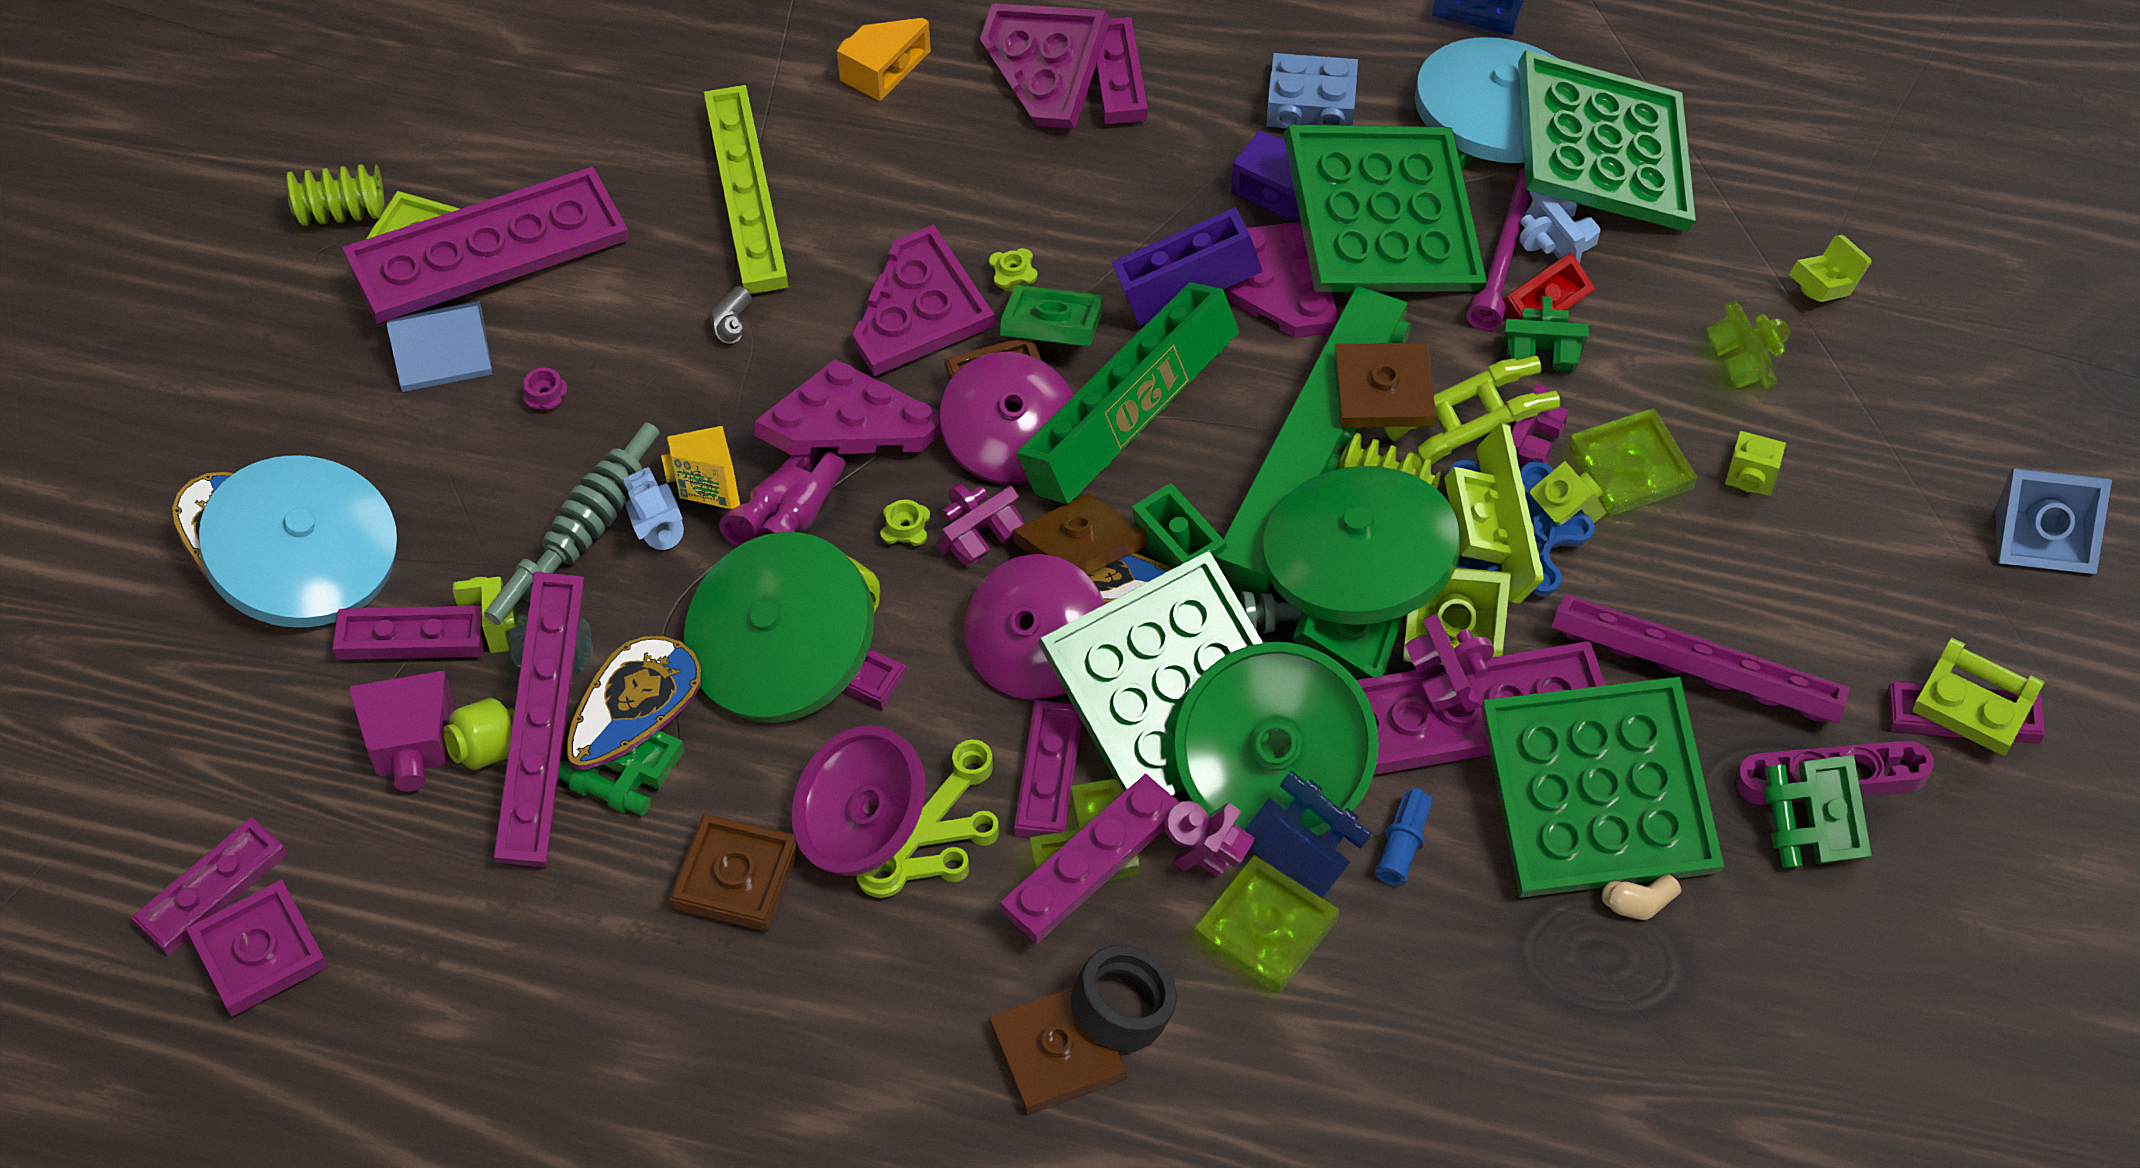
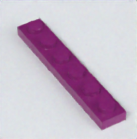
M534 572L494 854L495 863L547 868L585 585L584 577Z
M1565 594L1557 609L1552 628L1563 631V634L1571 640L1577 642L1593 641L1608 646L1613 653L1626 658L1638 656L1656 662L1658 667L1674 674L1686 672L1704 678V681L1712 687L1723 690L1734 688L1752 694V697L1760 703L1771 706L1782 704L1800 710L1803 716L1818 722L1830 720L1839 723L1850 687L1569 594Z

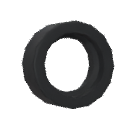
M1112 945L1100 949L1091 956L1077 977L1070 996L1072 1012L1081 1029L1097 1043L1114 1050L1135 1051L1151 1045L1163 1032L1172 1017L1178 999L1175 981L1164 964L1146 951L1133 946ZM1104 978H1117L1133 984L1145 995L1151 1007V1014L1144 1018H1129L1116 1013L1103 1002L1097 992L1096 982Z

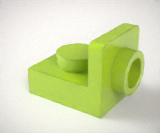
M1740 431L1725 484L1738 487L1746 492L1771 496L1786 443Z

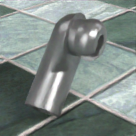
M736 286L710 312L713 334L723 343H735L742 336L744 325L743 322L740 323L738 315L752 303V297L745 288Z

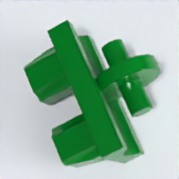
M1542 296L1540 309L1523 308L1522 320H1505L1504 331L1501 333V347H1507L1508 359L1515 358L1517 360L1535 356L1536 349L1552 350V369L1573 372L1577 368L1580 354L1583 352L1587 342L1589 324L1568 323L1569 311L1552 310V297Z

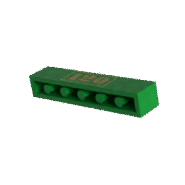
M1189 282L1016 452L1035 495L1069 504L1081 494L1082 490L1103 469L1110 465L1112 460L1132 440L1138 437L1140 432L1197 377L1216 355L1224 350L1225 346L1240 331L1223 289Z

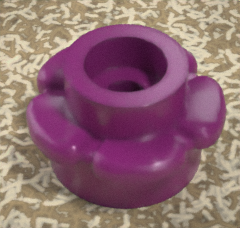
M542 367L534 369L524 379L522 393L525 395L523 397L524 402L533 409L548 410L555 408L562 402L561 397L567 394L566 382L560 379L559 374L551 368Z

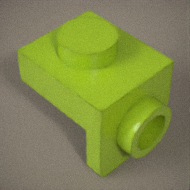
M1838 235L1832 239L1823 255L1797 260L1788 275L1801 285L1800 289L1806 296L1813 300L1824 302L1850 296L1870 266L1871 258L1844 235Z
M1566 461L1530 490V494L1559 526L1563 525L1578 511L1589 516L1593 523L1607 513L1598 500L1604 493L1586 471L1581 476H1578Z
M501 576L492 578L475 577L466 581L454 582L453 595L457 606H482V627L490 652L510 651V632L518 630L516 607L512 608L500 625L491 622L484 614L504 588Z

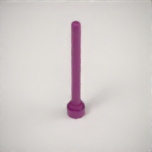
M1525 167L1520 170L1486 279L1487 282L1484 289L1472 297L1466 314L1468 322L1480 330H1496L1501 326L1506 306L1501 292L1521 229V219L1525 215L1530 199V191L1526 190Z

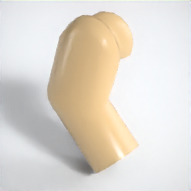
M1671 875L1656 879L1648 887L1630 882L1615 881L1607 883L1604 887L1602 901L1619 915L1638 920H1648L1681 893V887Z

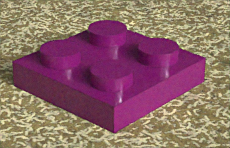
M282 879L186 928L231 1017L328 967L324 956Z

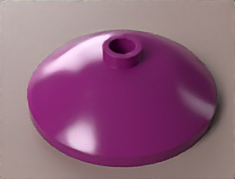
M996 352L983 355L964 365L949 381L939 410L941 435L952 457L972 475L999 485L1028 484L1030 482L1016 452L1073 397V394L1058 372L1035 357L1016 352ZM1009 401L1016 402L1021 410L1010 412L1005 408L1004 404Z
M1031 554L1017 557L1001 564L982 580L968 604L964 622V636L971 662L987 683L1011 697L1035 701L1051 699L1065 694V690L1037 642L1041 637L1105 605L1102 594L1093 580L1084 571L1059 557ZM1026 614H1032L1034 617L1032 627L1022 630L1020 627L1022 617Z
M866 725L854 727L837 734L813 755L797 783L791 815L796 842L810 862L836 875L853 876L870 872L897 854L913 833L924 804L925 775L916 750L899 734L884 727Z

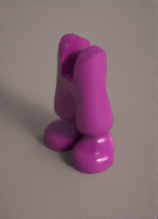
M811 447V455H790L774 473L752 489L748 503L741 504L724 514L719 523L720 532L723 537L736 548L747 541L767 534L778 532L803 533L807 531L814 523L824 501L839 480L846 464L844 459L832 452H828L812 473H810L817 457V447Z

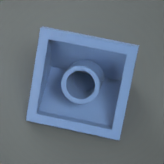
M480 301L399 316L388 320L386 323L402 392L493 374Z
M2012 468L1995 507L1997 562L2001 564L2097 574L2112 479Z

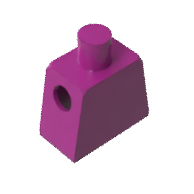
M445 671L350 686V694L364 742L376 774L381 776L393 774L394 786L401 791H415L422 788L425 784L424 769L442 766L448 761V751L443 739V728L448 725L450 714L453 712L454 698Z

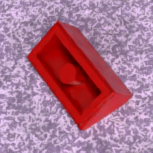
M1570 252L1503 297L1506 306L1504 315L1509 319L1522 320L1523 308L1540 309L1542 296L1552 297V310H1567L1596 288L1573 253Z

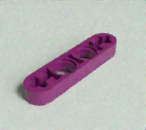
M1915 741L1757 753L1743 760L1736 777V789L1744 800L1752 804L1769 805L1765 803L1763 788L1768 787V785L1763 786L1757 778H1752L1753 773H1760L1761 778L1767 780L1765 767L1785 765L1788 784L1802 782L1796 773L1801 762L1854 755L1855 762L1867 765L1872 772L1871 778L1865 780L1858 779L1861 796L1914 792L1926 785L1934 767V758L1924 745ZM1901 760H1907L1910 767H1918L1916 773H1911L1905 765H1899ZM1884 770H1889L1887 776L1884 775ZM1805 799L1793 800L1792 802H1804Z

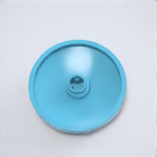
M1471 38L1445 45L1431 54L1419 71L1415 89L1417 111L1427 127H1452L1456 148L1464 153L1496 162L1524 163L1518 61L1525 50L1550 57L1554 56L1532 45L1502 38Z
M281 456L261 460L240 469L227 478L214 491L205 506L200 521L199 553L205 574L212 586L237 610L259 621L273 625L297 628L321 626L336 622L338 609L364 608L385 586L395 561L397 544L396 526L391 510L383 496L368 480L357 472L339 463L322 458Z

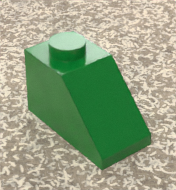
M1172 483L1132 506L1135 525L1146 531L1147 546L1144 548L1157 562L1165 564L1172 569L1207 551H1210L1214 557L1227 549V544Z

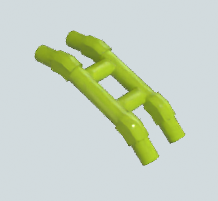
M1532 356L1519 360L1512 358L1497 362L1489 366L1488 370L1435 394L1436 417L1445 433L1441 432L1429 438L1418 447V450L1414 453V468L1418 469L1426 458L1431 459V464L1433 465L1442 457L1452 453V450L1490 433L1499 423L1519 422L1525 418L1537 416L1538 413L1558 409L1560 407V398L1555 390L1536 395L1534 393L1521 395L1507 401V404L1504 405L1495 386L1498 388L1506 383L1519 381V378L1540 374L1541 362L1539 358ZM1478 395L1487 414L1462 425L1452 406ZM1384 427V430L1391 440L1397 441L1412 428L1416 429L1417 427Z

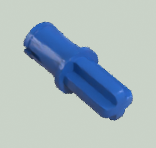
M1413 788L1404 793L1394 823L1389 824L1385 830L1384 835L1387 838V842L1379 864L1375 868V876L1380 881L1391 886H1403L1406 884L1407 874L1415 852L1424 845L1425 838L1422 832L1431 810L1433 799L1431 795L1424 793L1420 788Z

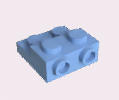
M1274 53L1266 127L1287 128L1289 125L1353 126L1358 59Z

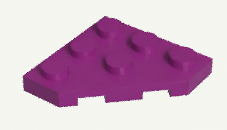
M992 3L980 40L1037 126L1075 129L1111 19L1106 10Z
M1301 222L1247 228L1263 272L1223 289L1225 295H1227V301L1256 318L1261 314L1279 324L1280 331L1293 338L1332 334L1339 321L1332 292H1315Z
M933 224L894 240L888 253L889 260L883 274L879 273L868 298V308L862 321H858L853 332V342L872 375L877 376L994 327L995 314Z
M836 359L755 420L754 436L790 455H811V447H837L838 454L876 453V446L901 445L903 452H921L941 435L938 410Z

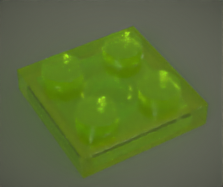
M1655 408L1570 435L1568 447L1583 472L1586 471L1604 492L1599 499L1610 516L1695 489L1698 477Z
M1254 855L1195 927L1194 939L1280 994L1338 921L1340 910Z

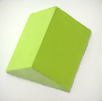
M1456 568L1450 581L1436 597L1419 609L1405 615L1403 661L1412 662L1405 644L1427 632L1428 630L1423 620L1435 614L1438 615L1454 648L1459 645L1456 635L1462 630H1470L1473 638L1487 637L1494 647L1492 657L1502 656L1511 573Z

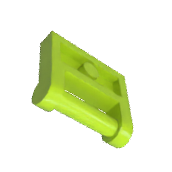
M1951 637L1940 660L1916 700L1912 712L1998 754L2006 756L2045 681L2032 675L2029 679L1964 649L1965 643ZM1956 666L2019 696V698L2014 703L1952 673L1953 668Z

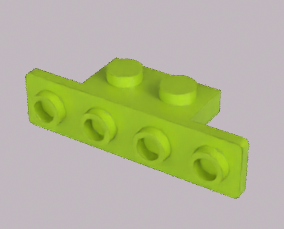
M1499 423L1477 447L1476 451L1481 472L1453 467L1444 479L1449 503L1454 510L1458 522L1460 556L1501 564L1502 572L1511 573L1508 600L1511 603L1520 604L1542 583L1544 579L1543 566L1539 558L1534 536V526L1530 518L1525 487L1520 474L1511 429L1509 425Z

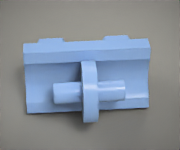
M1530 191L1532 203L1525 212V216L1521 219V224L1525 228L1520 235L1522 246L1527 251H1535L1542 248L1546 254L1553 252L1558 259L1572 252L1580 264L1582 252L1597 245L1600 227L1591 217L1574 222L1570 217L1575 216L1577 207L1575 202Z
M649 467L625 477L623 480L631 499L625 502L639 540L644 538L649 546L659 550L670 549L677 545L683 537V517L668 483L658 486Z

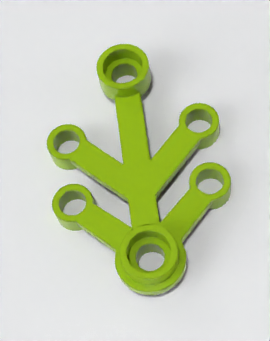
M966 740L956 746L952 754L953 773L922 808L918 823L905 845L895 856L880 867L870 872L856 875L858 885L866 894L877 898L890 897L898 893L907 880L938 875L948 882L962 881L969 873V859L967 853L961 848L949 847L943 850L940 855L909 857L919 846L971 839L977 845L987 846L997 840L999 836V822L997 817L989 811H979L968 818L940 822L970 785L980 784L991 775L993 759L991 749L987 744L979 740ZM969 764H978L981 766L980 768L974 770H969L965 768ZM981 824H988L992 827L990 831L985 833L978 832L975 828ZM951 860H957L962 863V866L957 869H949L945 864ZM880 871H886L891 874L884 879L874 878V875Z

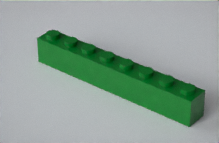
M1363 287L1355 288L1224 538L1227 549L1217 554L1214 558L1234 592L1239 594L1242 591L1252 592L1254 599L1258 601L1260 600L1261 593H1272L1274 586L1266 570L1263 550V535L1271 513L1278 503L1300 484L1320 474L1337 470L1345 447L1356 433H1360L1361 427L1341 428L1334 359L1335 344L1406 343L1411 330V323L1406 322L1408 302Z

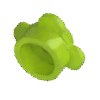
M1020 248L1017 251H1008L1004 254L1001 252L992 254L989 258V264L995 268V285L1006 291L1013 292L1016 285L1028 286L1035 282L1037 271L1031 266L1032 252L1028 249Z
M898 500L884 509L886 526L880 531V535L885 543L894 544L899 541L902 543L910 542L912 545L918 546L927 540V532L924 530L925 522L930 519V511L927 507L919 505L912 500Z

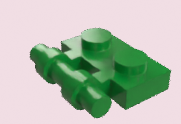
M658 731L625 755L603 765L579 770L570 765V762L562 760L559 780L568 783L571 791L582 796L590 793L608 801V806L616 811L625 813L629 810L644 816L650 808L651 798L638 793L637 789L643 782L660 790L685 752L683 741ZM603 766L622 773L617 782L598 775Z
M1854 755L1803 761L1799 764L1802 782L1788 784L1785 765L1765 767L1768 787L1763 788L1765 803L1771 804L1776 832L1771 833L1773 849H1779L1782 869L1803 866L1799 846L1813 845L1816 865L1866 859L1872 856ZM1805 799L1809 828L1796 829L1792 801Z

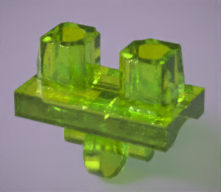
M1737 300L1724 305L1727 318L1720 320L1706 330L1710 342L1719 356L1739 346L1743 349V353L1724 361L1736 388H1740L1758 380L1761 381L1765 390L1777 385L1778 381L1771 370L1773 363L1767 352L1771 351L1774 357L1782 356L1786 352L1783 343L1790 336L1791 330L1785 320H1769L1767 315L1762 314L1755 318L1754 322L1757 328L1754 330Z

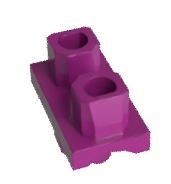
M1536 383L1532 393L1536 395L1549 392L1550 388ZM1560 406L1558 409L1541 412L1537 416L1507 424L1510 426L1513 442L1516 447L1518 465L1525 466L1530 462L1547 464L1553 443L1534 435L1537 431L1556 439L1560 438L1566 426L1569 410Z
M958 483L949 489L948 494L952 504L944 508L942 514L948 522L959 515L961 518L942 530L943 538L938 540L935 545L943 556L952 551L967 568H970L988 555L990 548L979 534L987 527L991 528L1002 545L1014 539L1013 529L1024 524L1019 512L1015 508L1019 495L1012 486H1009L978 506V503L988 497L985 489L979 486L970 492L965 486Z
M1437 614L1424 619L1423 621L1428 631L1406 643L1405 647L1418 673L1440 663H1443L1446 669L1445 672L1422 682L1435 711H1439L1462 703L1468 713L1481 707L1465 670H1472L1476 678H1481L1488 673L1485 663L1494 654V647L1487 637L1473 638L1470 630H1462L1456 635L1459 645L1454 648Z
M1183 801L1173 806L1167 812L1165 818V830L1168 837L1177 845L1189 847L1176 855L1172 862L1184 872L1198 864L1217 877L1224 872L1229 864L1234 867L1242 862L1255 838L1234 824L1241 811L1229 802L1207 815V812L1199 804Z

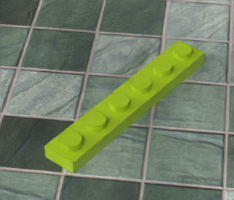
M746 85L705 91V103L743 288L750 294L788 288L787 273Z

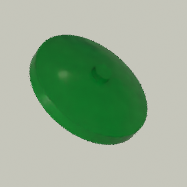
M1355 466L1329 471L1313 477L1294 488L1274 508L1267 521L1263 535L1266 570L1273 586L1288 603L1315 618L1353 625L1393 620L1427 604L1450 581L1455 572L1460 553L1457 518L1449 502L1435 487L1407 472L1378 466Z
M778 532L760 536L743 543L720 559L706 574L698 586L688 609L684 630V645L694 652L701 666L700 688L723 709L740 718L754 722L780 723L814 713L826 706L845 690L860 670L866 658L874 627V608L871 593L863 575L855 564L836 546L819 537L798 532Z
M1264 642L1249 645L1225 655L1212 664L1196 680L1182 704L1175 731L1177 767L1181 780L1192 801L1199 804L1207 812V815L1229 802L1241 811L1234 824L1255 838L1253 843L1280 846L1303 843L1328 833L1350 816L1364 798L1372 782L1378 759L1379 743L1376 719L1371 704L1356 679L1341 664L1328 655L1304 645L1288 642Z

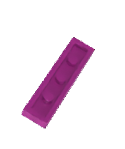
M1145 773L1000 901V912L1037 945L1165 830L1167 812L1180 802Z

